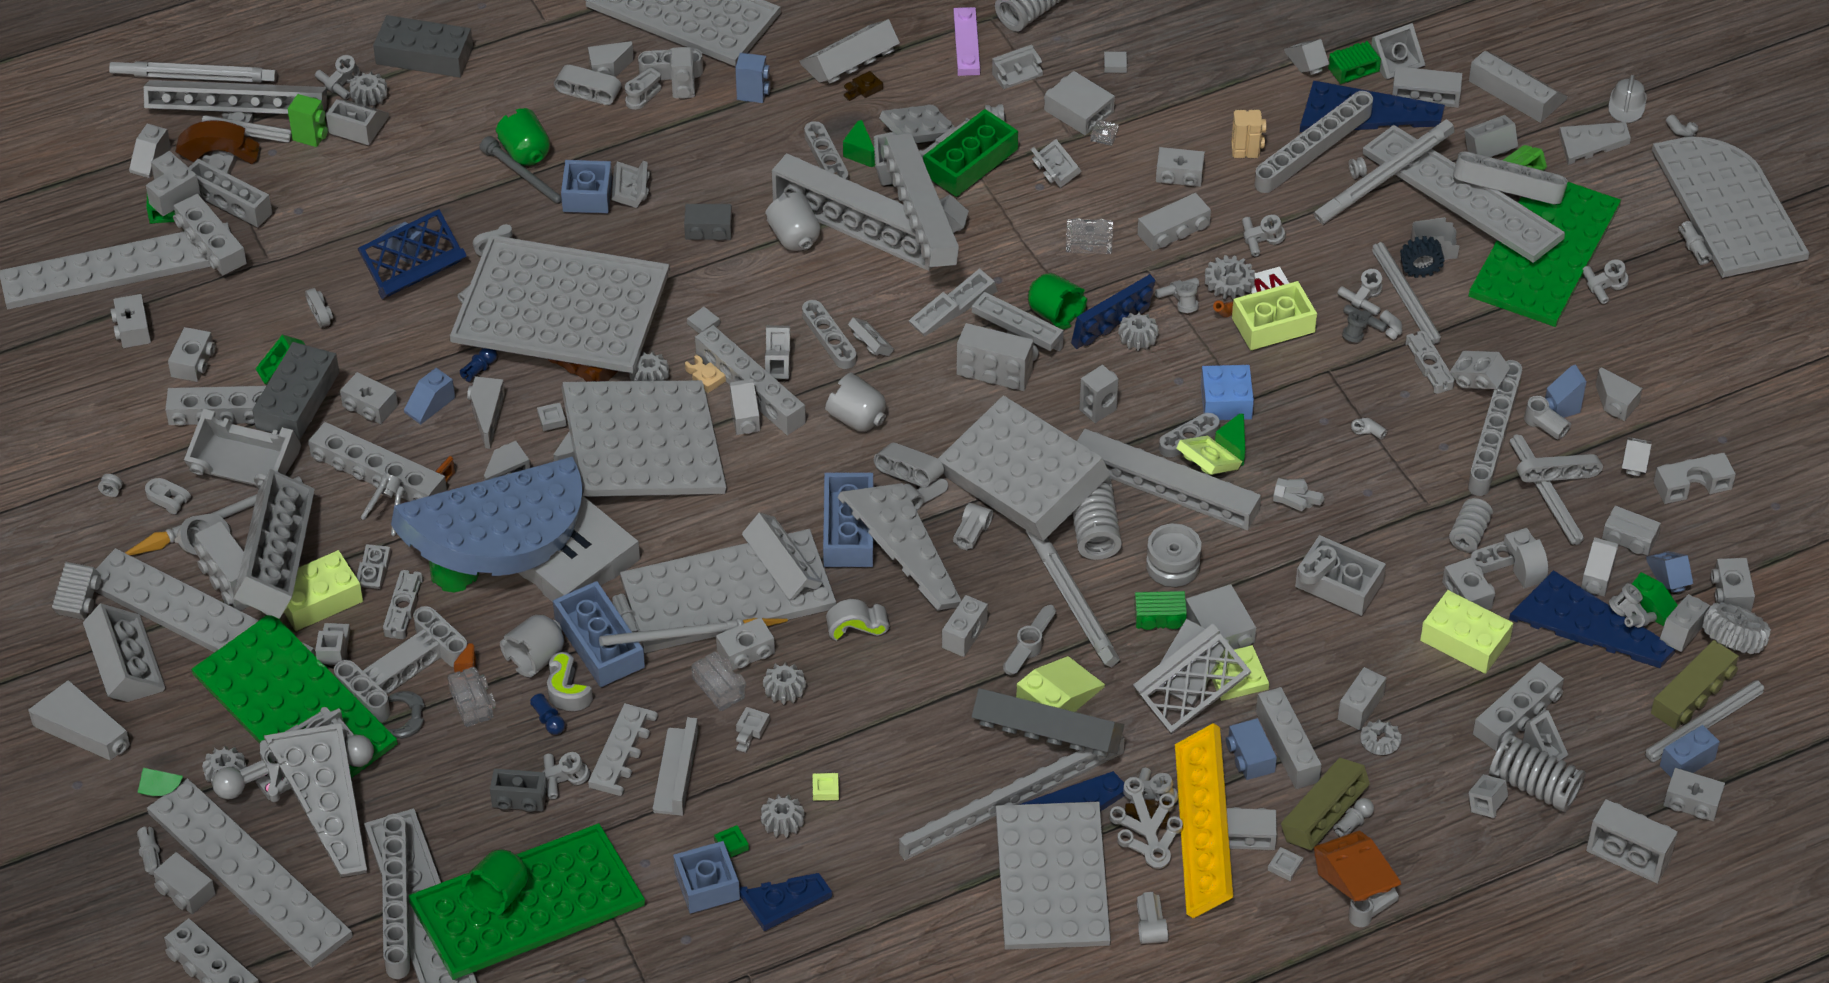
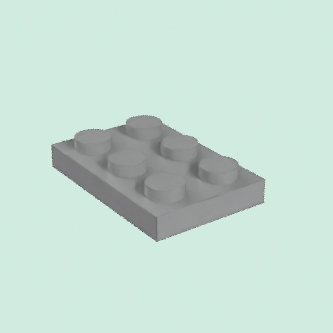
M930 104L884 110L879 117L896 135L912 134L915 143L935 141V139L948 130L955 128L951 121L936 106Z

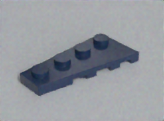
M1112 771L1018 805L1099 802L1101 812L1125 796L1123 793L1124 782Z

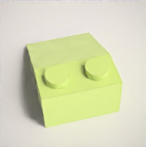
M1067 656L1030 672L1017 683L1016 697L1075 712L1101 691L1105 684Z

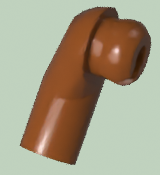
M1220 300L1215 301L1213 309L1222 317L1232 316L1233 301L1223 303Z

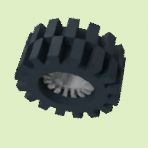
M1422 236V239L1415 237V241L1410 239L1407 241L1408 245L1404 244L1402 246L1403 249L1400 250L1402 265L1405 273H1408L1409 276L1414 274L1415 278H1418L1419 275L1424 278L1428 273L1432 276L1434 275L1433 271H1440L1439 267L1442 268L1445 259L1441 244H1439L1437 239L1434 240V237L1430 236L1429 239H1427V236Z

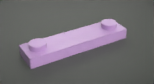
M954 8L958 76L980 75L976 8Z

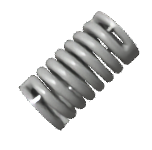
M996 0L995 11L1000 21L1008 29L1018 32L1061 0Z
M1110 477L1086 498L1072 514L1078 551L1088 559L1100 560L1111 557L1120 550L1122 545Z
M1512 734L1506 736L1501 743L1489 770L1491 776H1500V779L1506 780L1511 786L1518 787L1520 791H1527L1530 796L1535 795L1538 800H1544L1548 805L1553 804L1556 809L1564 813L1576 799L1586 772L1584 770H1577L1574 765H1569L1565 769L1566 762L1564 760L1557 762L1556 756L1552 755L1549 757L1546 751L1540 753L1538 747L1531 749L1530 743L1525 742L1523 744L1522 739Z

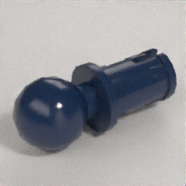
M481 348L479 355H473L472 360L464 368L460 369L461 377L465 379L468 376L466 381L470 382L480 371H485L488 368V364L494 363L497 359L496 350Z
M544 694L534 695L530 700V704L540 716V722L545 724L546 730L550 734L559 735L565 729V721L562 717L558 716L557 709L549 704Z

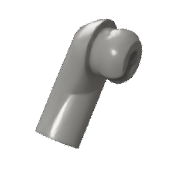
M1670 115L1666 119V123L1676 135L1694 137L1696 135L1695 132L1698 131V126L1694 122H1689L1685 126L1680 123L1675 115Z
M1385 310L1380 315V320L1389 326V329L1385 332L1386 335L1395 340L1398 335L1402 334V322L1388 310Z
M1370 418L1355 419L1351 423L1352 431L1358 435L1373 434L1377 438L1383 439L1388 431Z

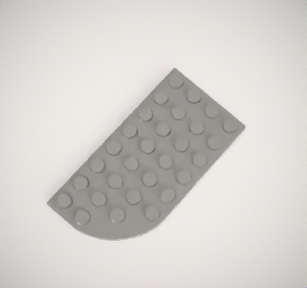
M1683 137L1653 144L1652 151L1698 235L1703 237L1704 245L1712 255V260L1722 278L1808 260L1809 251L1762 169L1750 155L1731 144L1705 137Z

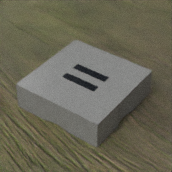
M583 496L574 531L565 546L560 551L557 550L551 555L550 559L545 563L519 572V574L524 579L534 583L542 591L543 595L553 602V600L598 581L600 586H602L606 582L615 579L620 575V572L626 571L640 560L639 541Z

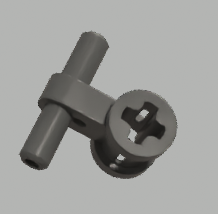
M1349 304L1344 307V313L1348 314V325L1343 329L1342 336L1346 340L1355 343L1361 342L1364 336L1363 330L1368 325L1382 332L1387 329V323L1373 317L1372 313L1366 310L1361 311Z

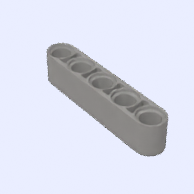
M1466 151L1458 154L1453 176L1463 182L1551 204H1560L1562 202L1568 183L1565 177L1558 174Z

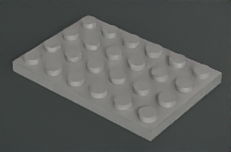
M1099 802L996 806L1004 949L1110 946Z

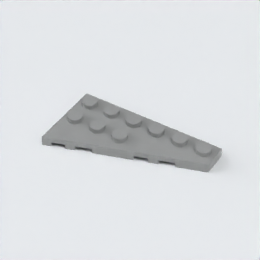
M903 483L840 492L837 498L842 503L846 502L853 510L852 515L857 520L861 519L869 528L868 533L892 560H898L903 566L902 571L907 577L911 575L919 584L918 589L937 610L958 607L961 599Z

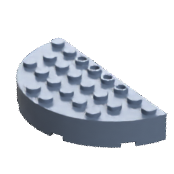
M573 457L565 458L395 505L391 526L409 547L412 545L418 549L422 557L447 569L471 575H477V572L491 573L492 576L523 572L548 561L550 556L557 550L560 551L570 539L581 505V476Z

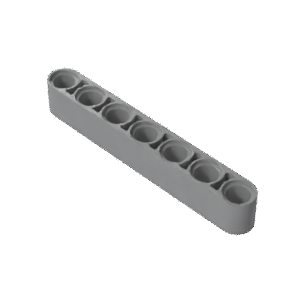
M1367 91L1356 92L1258 165L1255 172V188L1261 193L1273 191L1369 119L1372 113V95Z
M1514 360L1506 361L1510 369L1498 389H1494L1472 464L1468 489L1476 496L1486 495L1490 490L1520 386L1522 366Z
M390 814L382 821L383 956L388 976L393 979H401L407 976L410 971L408 836L405 819L399 814Z

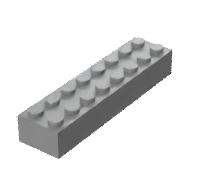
M787 153L772 169L773 201L777 198L780 201L789 198V193H802L809 202L818 222L929 271L932 268L929 267L926 258L922 257L921 246L916 242L915 231L910 228L909 216L904 213V204Z
M269 470L257 493L233 599L238 600L243 605L254 607L266 615L280 619L293 596L314 488L277 471Z

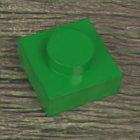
M738 825L714 835L715 843L724 841L730 858L749 850V844Z

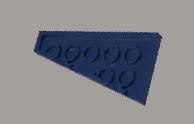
M1313 80L1301 121L1300 132L1307 130L1358 91L1369 92L1373 97V104L1369 119L1354 130L1378 129V126L1392 127L1393 125L1397 127L1399 125H1411L1413 128L1436 127L1442 121L1445 105Z
M1554 570L1509 616L1511 621L1518 622V620L1530 623V627L1540 629V627L1554 631L1557 636L1593 647L1594 644L1606 648L1607 652L1613 654L1616 651L1630 655L1632 660L1657 668H1661L1675 654L1676 650L1666 645L1663 640H1660V637L1644 627H1627L1624 623L1627 616L1618 615L1608 604Z

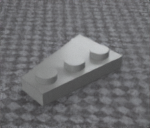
M1626 122L1559 128V136L1568 165L1575 163L1576 159L1582 157L1585 159L1591 158L1594 153L1599 151L1608 152L1630 144L1631 139Z

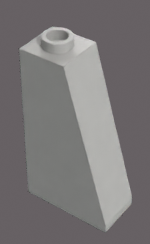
M69 680L28 709L32 725L110 761L117 755L122 754L130 746L127 731Z

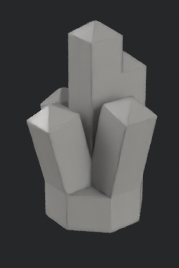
M1279 477L1273 501L1303 511L1305 508H1311L1314 504L1320 506L1324 501L1323 493L1307 490L1308 486L1304 479H1284Z

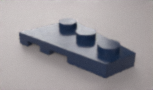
M819 873L788 878L786 882L771 885V882L762 883L761 887L748 889L746 886L739 888L741 899L763 931L832 898L831 889Z

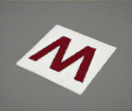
M1280 267L1255 273L1254 286L1251 287V293L1289 284Z

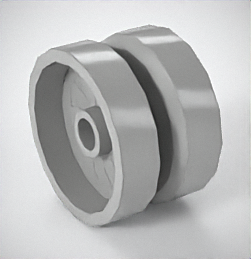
M1174 523L1161 525L1153 530L1148 538L1146 569L1149 576L1157 583L1171 587L1183 586L1193 581L1199 573L1202 543L1199 535L1192 528Z

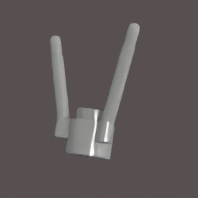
M383 473L378 488L365 508L361 519L364 520L381 494L392 498L393 494H396L395 505L400 504L401 495L404 491V488L400 486L402 480L393 475ZM392 527V529H391V535H392V536H395V535H396V531H395L394 528Z

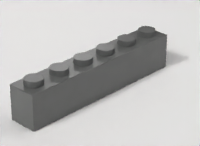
M978 688L971 717L979 719V725L994 728L995 724L1002 725V731L1014 734L1017 733V729L1025 731V737L1039 740L1040 735L1046 736L1049 743L1062 746L1063 741L1069 742V748L1085 751V747L1093 748L1092 754L1104 757L1108 756V752L1118 754L1125 725Z

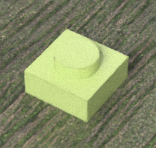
M838 773L813 774V801L839 800Z

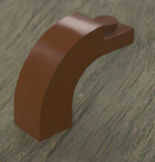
M211 120L199 122L186 128L178 137L175 152L195 162L208 151L222 150L253 164L257 160L260 143L245 136V128L226 121Z

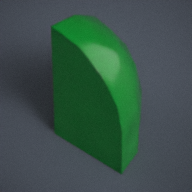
M143 768L138 793L150 796H164L173 792L180 785L183 776Z

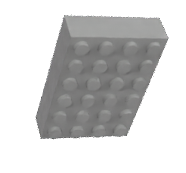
M1004 395L938 458L944 467L946 478L1042 541L1110 476L1103 457Z

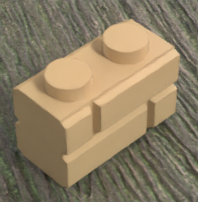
M1235 110L1231 140L1232 157L1245 158L1247 156L1248 158H1258L1260 156V149L1265 147V137L1261 134L1266 133V119H1262L1260 110H1249L1248 112L1246 110Z

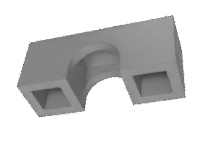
M1719 453L1657 467L1653 483L1664 504L1686 500L1691 482L1704 485L1709 494L1731 490L1736 474L1725 453Z

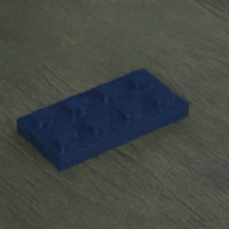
M1149 274L1077 316L1071 344L1076 349L1083 345L1088 346L1100 335L1110 333L1114 327L1121 324L1122 318H1128L1129 313L1136 315L1138 312L1142 314L1150 307L1156 280Z

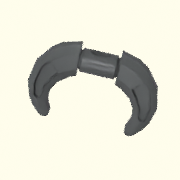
M400 691L388 697L389 703L402 701L412 708L411 719L401 728L388 729L395 738H405L419 731L424 722V719H421L422 708L425 707L422 698L410 691Z

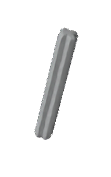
M204 115L201 121L218 120L237 124L245 128V136L281 142H289L291 137V130L207 115Z

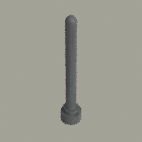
M487 136L482 140L480 150L487 156H496L553 202H561L562 198L557 192L500 149L499 142L494 137Z

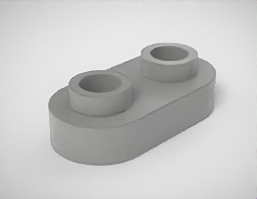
M315 288L306 290L305 297L308 306L319 327L329 326L333 315L329 306H324L325 301L321 291H316Z

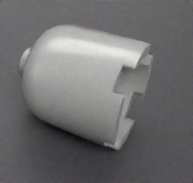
M795 192L789 193V198H785L782 201L777 198L769 205L765 212L767 221L784 248L791 251L810 248L819 237L820 224L805 195Z
M851 372L845 375L838 382L841 387L837 393L834 394L832 392L830 394L825 410L831 416L859 432H867L875 426H880L886 417L884 414L886 409L884 396L859 376Z
M545 615L529 617L504 635V639L500 641L501 651L507 661L512 659L518 666L515 670L525 677H532L549 663L550 658L554 654L562 651L564 645L560 624Z

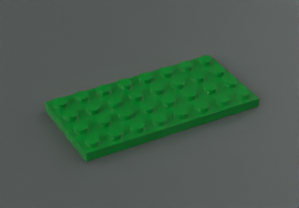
M1571 182L1567 183L1564 197L1560 204H1551L1521 196L1518 202L1564 231V239L1534 263L1497 240L1471 286L1468 297L1553 327L1557 326L1584 275L1583 268L1590 264L1621 204V199Z
M266 615L191 669L192 674L259 744L265 740L264 735L283 733L321 712L322 707H327L330 712L340 709L343 722L354 735H364L370 739L374 746L373 757L368 764L361 767L349 765L351 778L398 744L397 739L274 616Z
M599 823L516 854L527 868L528 880L524 889L499 916H496V913L493 912L483 914L467 901L466 898L469 894L466 888L461 886L462 879L466 874L409 895L411 907L452 980L645 906L643 895Z

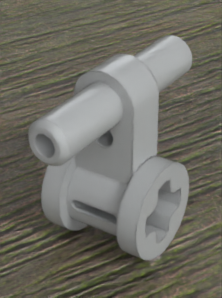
M343 55L337 59L335 63L337 70L330 77L322 70H318L315 73V77L323 82L329 91L337 93L344 100L350 97V92L342 87L345 82L350 83L353 81L354 76L361 75L354 58L350 55Z
M1277 215L1264 217L1261 225L1254 228L1250 217L1242 219L1245 230L1243 234L1246 244H1249L1251 255L1254 257L1260 255L1258 242L1266 240L1269 244L1276 245L1285 239L1286 234L1282 227V222Z
M1620 260L1609 261L1605 265V272L1595 276L1590 266L1583 268V274L1588 281L1587 285L1591 292L1596 294L1601 304L1609 301L1604 289L1610 287L1614 290H1620L1628 285L1629 278L1626 273V267Z
M1368 269L1361 276L1362 284L1357 294L1343 286L1339 288L1337 293L1351 301V305L1356 308H1363L1376 316L1380 313L1381 309L1369 302L1368 299L1369 297H1377L1382 292V275L1376 269Z
M1192 278L1186 281L1178 280L1171 282L1169 286L1156 289L1155 296L1161 298L1173 294L1179 300L1177 307L1180 312H1194L1199 308L1195 296L1199 280Z
M1627 583L1624 585L1622 592L1609 600V605L1615 613L1620 616H1627L1624 620L1627 627H1643L1657 619V615L1654 612L1647 613L1639 602L1643 599L1642 594L1632 584Z
M569 752L563 755L558 765H554V756L548 753L543 756L545 767L543 772H545L547 793L550 799L558 797L557 783L569 780L571 784L580 785L589 778L590 770L586 764L582 763L581 757L576 752Z
M1142 768L1139 779L1144 783L1143 798L1159 801L1163 794H1171L1176 803L1178 793L1172 787L1173 780L1171 776L1167 773H1159L1149 781L1151 770L1149 768ZM1134 784L1132 789H1137L1139 786Z

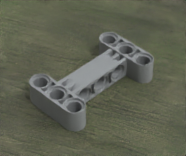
M423 606L415 610L413 616L416 634L363 671L350 660H342L334 667L335 677L380 722L386 721L390 716L387 694L439 658H442L448 665L454 668V662L467 647L466 639L431 607Z

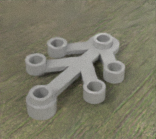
M1130 777L1124 783L1123 793L1128 799L1133 800L1140 821L1126 815L1125 810L1119 806L1111 809L1109 818L1112 823L1121 824L1145 836L1148 845L1134 839L1133 833L1127 829H1123L1118 833L1117 842L1122 847H1129L1145 855L1146 863L1152 868H1164L1168 865L1171 858L1168 848L1175 835L1181 832L1183 822L1176 816L1169 818L1167 821V831L1160 842L1156 832L1168 811L1173 809L1175 799L1171 794H1163L1159 799V807L1151 819L1143 798L1144 783L1137 777ZM1130 784H1137L1139 787L1132 789ZM1169 800L1171 804L1164 805L1162 801ZM1118 812L1122 815V817L1115 818L1113 814ZM1177 823L1179 827L1172 828L1170 824ZM1126 835L1130 840L1123 841L1121 836ZM1155 852H1159V853H1161L1163 856L1160 857V858H1157V857H1155L1153 854H1154Z

